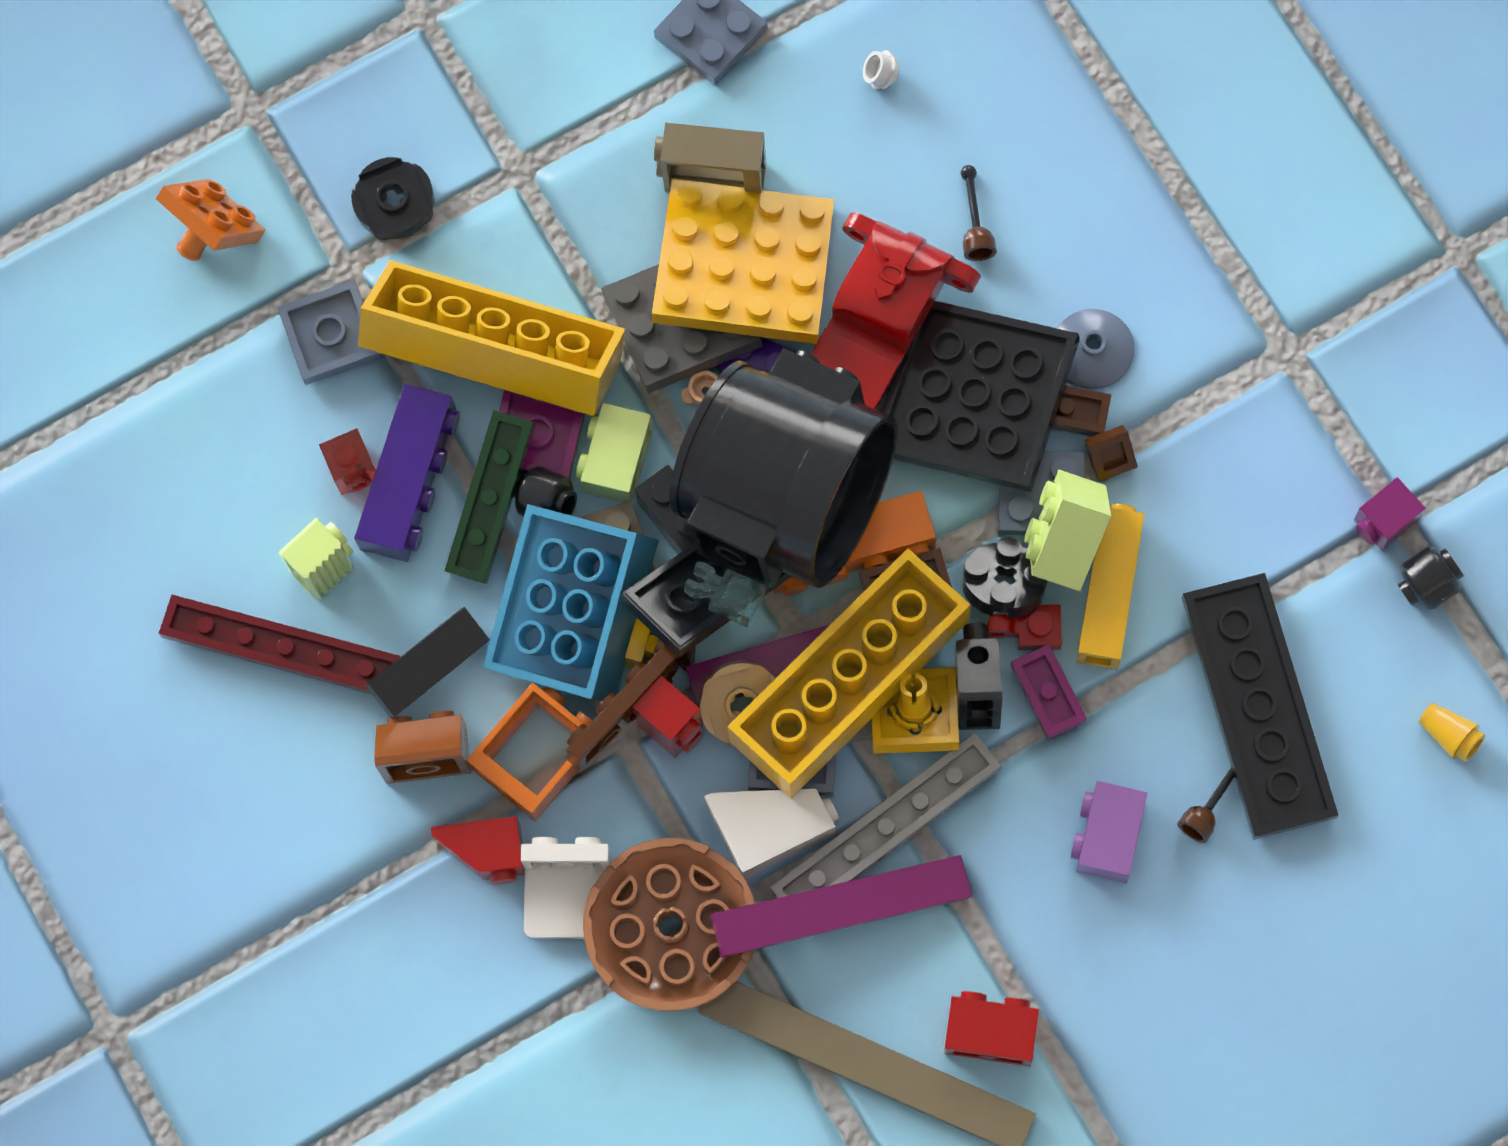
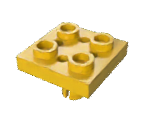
M955 667L923 668L918 673H915L912 679L911 673L905 675L900 681V691L872 717L873 754L959 750ZM931 710H934L935 712H938L939 710L942 711L939 715L933 712L931 714ZM919 729L921 730V732L917 735H913L909 732L910 730H912L913 732H917Z

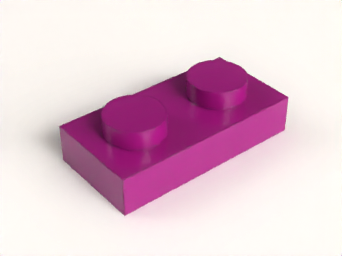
M1049 644L1010 662V667L1047 740H1051L1087 722V717Z

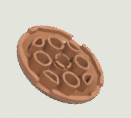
M661 838L640 843L627 849L609 863L610 866L606 868L590 890L583 917L584 940L588 955L595 970L609 988L628 1002L649 1010L662 1012L685 1011L697 1008L725 993L742 975L753 951L721 958L711 920L713 913L755 904L751 890L737 867L721 854L710 849L709 846L682 838ZM665 918H679L683 922L680 933L674 937L665 936L660 933L659 926Z

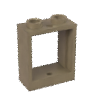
M665 123L664 136L656 137L654 161H657L656 175L657 177H663L665 192H670L671 179L673 178L743 187L747 192L761 193L764 188L767 165L764 132Z

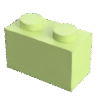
M602 403L599 416H592L589 423L587 439L592 440L588 454H581L577 465L576 478L581 479L584 493L620 502L630 500L633 502L634 489L639 481L653 431L651 414Z

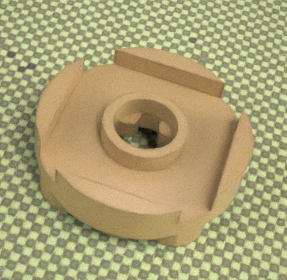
M742 660L729 662L715 669L703 681L699 696L701 717L707 730L720 741L734 746L729 742L727 726L740 712L738 709L731 710L730 703L735 701V695L738 693H743L747 698L753 697L754 700L776 679L775 676L761 664Z

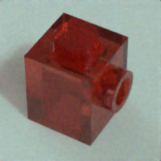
M358 428L319 444L341 495L360 491L372 483L376 469Z

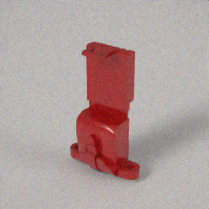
M851 212L842 230L850 238L864 244L841 284L833 303L832 318L827 327L824 328L811 355L816 357L820 364L833 370L836 367H841L852 372L861 383L865 405L877 409L944 283L960 291L972 293L981 275L973 267L955 259L953 255L928 244L925 238L912 232L904 233L881 221H875L862 214Z

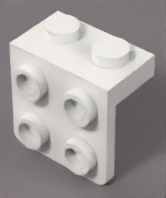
M536 837L532 839V844H521V862L525 868L524 933L528 938L584 939L583 917L588 895L592 886L595 885L612 861V853L608 844H601V839L596 837H579L575 839V844H558L557 838Z

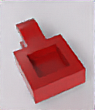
M1060 604L1040 605L1032 613L1020 618H1007L1006 614L989 615V620L987 621L989 638H1017L1018 650H1037L1047 644L1050 645L1052 650L1061 649Z

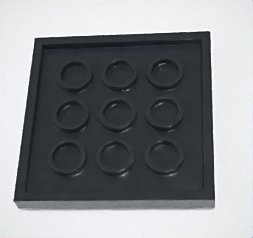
M935 301L899 365L882 410L883 413L894 417L897 422L898 435L893 459L1031 492L1080 342L1078 333Z

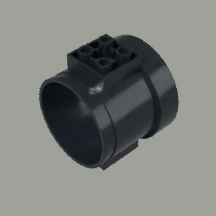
M783 348L770 372L757 370L753 365L742 360L736 361L729 365L714 381L690 422L672 473L669 491L670 508L674 514L682 518H689L687 526L698 555L771 588H774L782 572L816 588H822L829 584L845 566L864 535L876 510L895 454L898 435L896 419L865 405L861 383L852 372L841 367H836L834 370L820 364L816 357L805 351L799 350L794 353Z

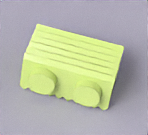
M317 518L278 552L291 574L316 600H322V595L328 594L329 588H335V583H341V577H347V571H353V564L349 556L354 551L346 543L348 541L346 537L331 522L324 526Z

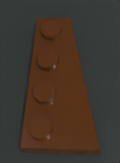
M660 640L654 648L656 654L646 665L643 662L638 663L630 671L625 679L627 685L617 696L611 693L601 702L596 710V713L599 715L587 727L585 724H581L567 740L569 745L567 748L568 761L581 772L619 735L621 727L618 724L622 720L627 723L635 720L633 705L660 675L672 684V678L679 667L686 671V666L695 663L696 646L678 658Z

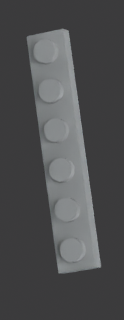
M972 734L959 744V750L947 753L770 887L771 892L776 898L856 880L1000 771L1001 764L977 734Z

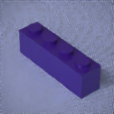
M408 384L403 385L354 537L360 550L408 563L411 551L417 552L423 536V527H419L423 513L430 512L435 499V488L431 487L436 473L442 474L447 461L448 451L444 449L448 435L453 436L459 423L460 412L456 411L452 396Z

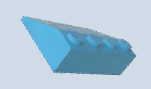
M527 504L483 668L592 700L603 701L611 693L617 696L626 663L625 655L637 618L621 602V596L624 591L650 574L659 540Z

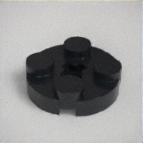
M386 157L370 163L359 174V180L351 194L352 206L360 224L377 239L405 238L419 231L424 224H427L432 219L435 200L433 187L426 172L414 163L413 165L409 162H404L401 158ZM394 190L397 195L403 193L404 198L396 206L385 205L382 202L387 199L386 192Z
M1005 537L1000 539L998 543L983 545L970 554L964 563L962 586L966 599L980 612L993 616L995 611L998 613H1008L1007 618H1020L1032 613L1040 606L1048 581L1032 576L1030 559L1026 558L1027 548L1022 547L1017 539ZM998 576H1008L1012 578L1013 584H1009L1006 581L998 583L996 580Z

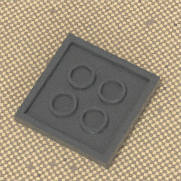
M659 264L601 288L616 326L625 329L624 343L647 394L763 347L761 337L651 323Z

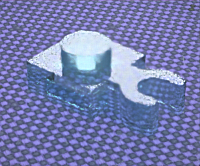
M697 562L693 575L702 578L705 582L697 583L688 579L684 592L692 598H710L708 610L722 614L723 617L748 627L765 595L767 586L729 568L724 576L720 577L716 575L715 570L709 564Z

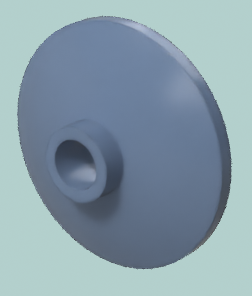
M1085 309L1069 315L1057 327L1058 329L1078 333L1080 337L1067 379L1070 383L1082 388L1100 389L1116 383L1128 372L1134 357V340L1127 325L1116 315L1100 309ZM1091 338L1098 339L1101 342V347L1090 349L1086 345V341Z

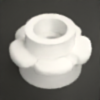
M874 51L865 60L863 78L874 89H886L898 78L899 64L891 51Z

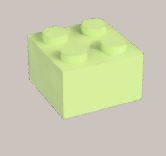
M1058 470L1054 482L1047 481L1043 488L1039 505L1044 507L1039 519L1032 518L1028 525L1024 542L1028 543L1026 558L1030 559L1032 576L1080 591L1111 518L1107 487L1089 479Z

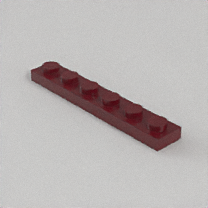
M171 594L158 633L164 639L368 694L371 693L365 684L400 657V655Z

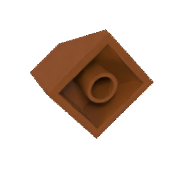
M437 711L430 713L429 719L413 721L410 716H396L387 719V724L376 725L375 767L386 784L471 774V769L466 761L469 758L466 723L462 715H455L453 711Z

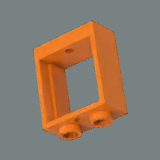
M532 682L466 761L473 772L536 822L579 770L567 760L541 792L536 795L493 759L537 707L542 709L571 734L581 724H585L588 727L592 720L580 711L574 716L563 707L566 701L559 693L547 686L542 690Z

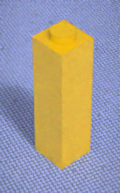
M1119 503L1111 505V518L1093 559L1076 663L1117 670L1121 661L1145 514L1136 512V508L1133 506Z

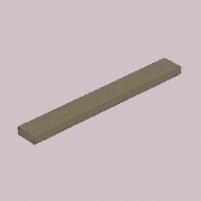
M737 981L725 993L713 1001L700 1006L698 1014L996 1146H1023L1037 1114Z

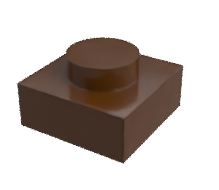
M1123 425L1084 439L1094 476L1099 482L1138 467L1128 431Z

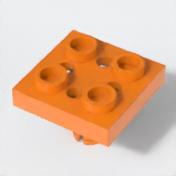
M210 179L163 186L156 197L160 204L188 227L181 241L176 245V249L183 257L192 261L201 258V254L207 245L216 251L258 243L266 231L265 228L255 221V215L249 209L237 205L226 195V190L222 185Z

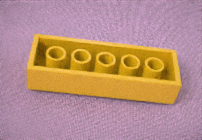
M390 260L361 306L358 347L531 397L538 401L558 405L575 412L595 416L620 368L625 329Z
M907 548L727 726L729 742L791 799L900 691V681L905 675L911 673L912 679L915 673H918L969 622L971 604Z

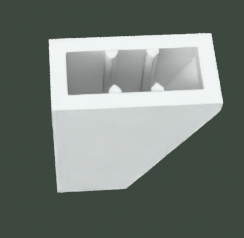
M800 789L791 799L782 790L714 792L704 796L706 806L738 870L745 880L835 836L836 827L834 822L840 820L830 798L821 799L817 789Z

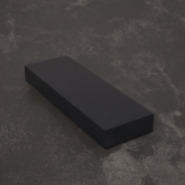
M465 607L460 608L365 684V686L390 718H394L484 646L490 639Z

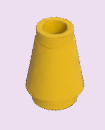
M1432 703L1424 711L1418 722L1452 759L1458 757L1463 762H1467L1476 753L1486 736L1479 730L1480 725L1443 707H1439L1435 703Z

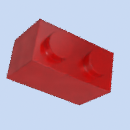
M662 675L632 707L637 726L674 758L682 750L685 753H689L703 737V733L700 732L703 728L700 708Z
M962 991L960 997H951L944 1054L1031 1067L1039 1009L1031 1008L1030 1001L1007 997L1004 998V1004L986 1001L987 995L971 991Z

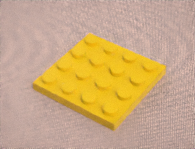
M672 178L651 323L817 344L834 199L762 190L761 193L747 192L743 187Z

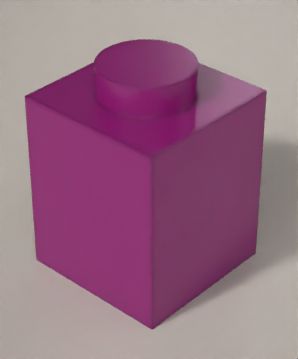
M1397 477L1359 508L1354 518V521L1357 523L1356 530L1368 544L1373 545L1375 543L1383 551L1421 519L1426 508Z

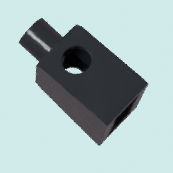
M980 622L969 623L963 627V639L957 640L955 646L959 730L1000 729L1002 682L999 640L989 638L987 624Z

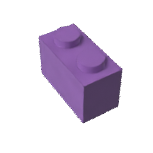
M1096 781L1093 793L1085 791L1080 817L1088 818L1084 834L1076 833L1070 857L1078 860L1076 872L1127 884L1148 792Z

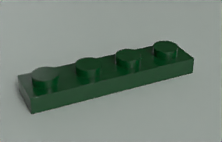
M493 410L444 570L445 572L487 584L536 423Z

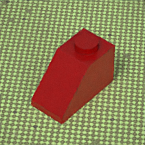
M517 816L431 827V834L435 842L483 880L490 879L491 884L502 885L516 882V876L525 875V868L521 862V844H523L521 824Z

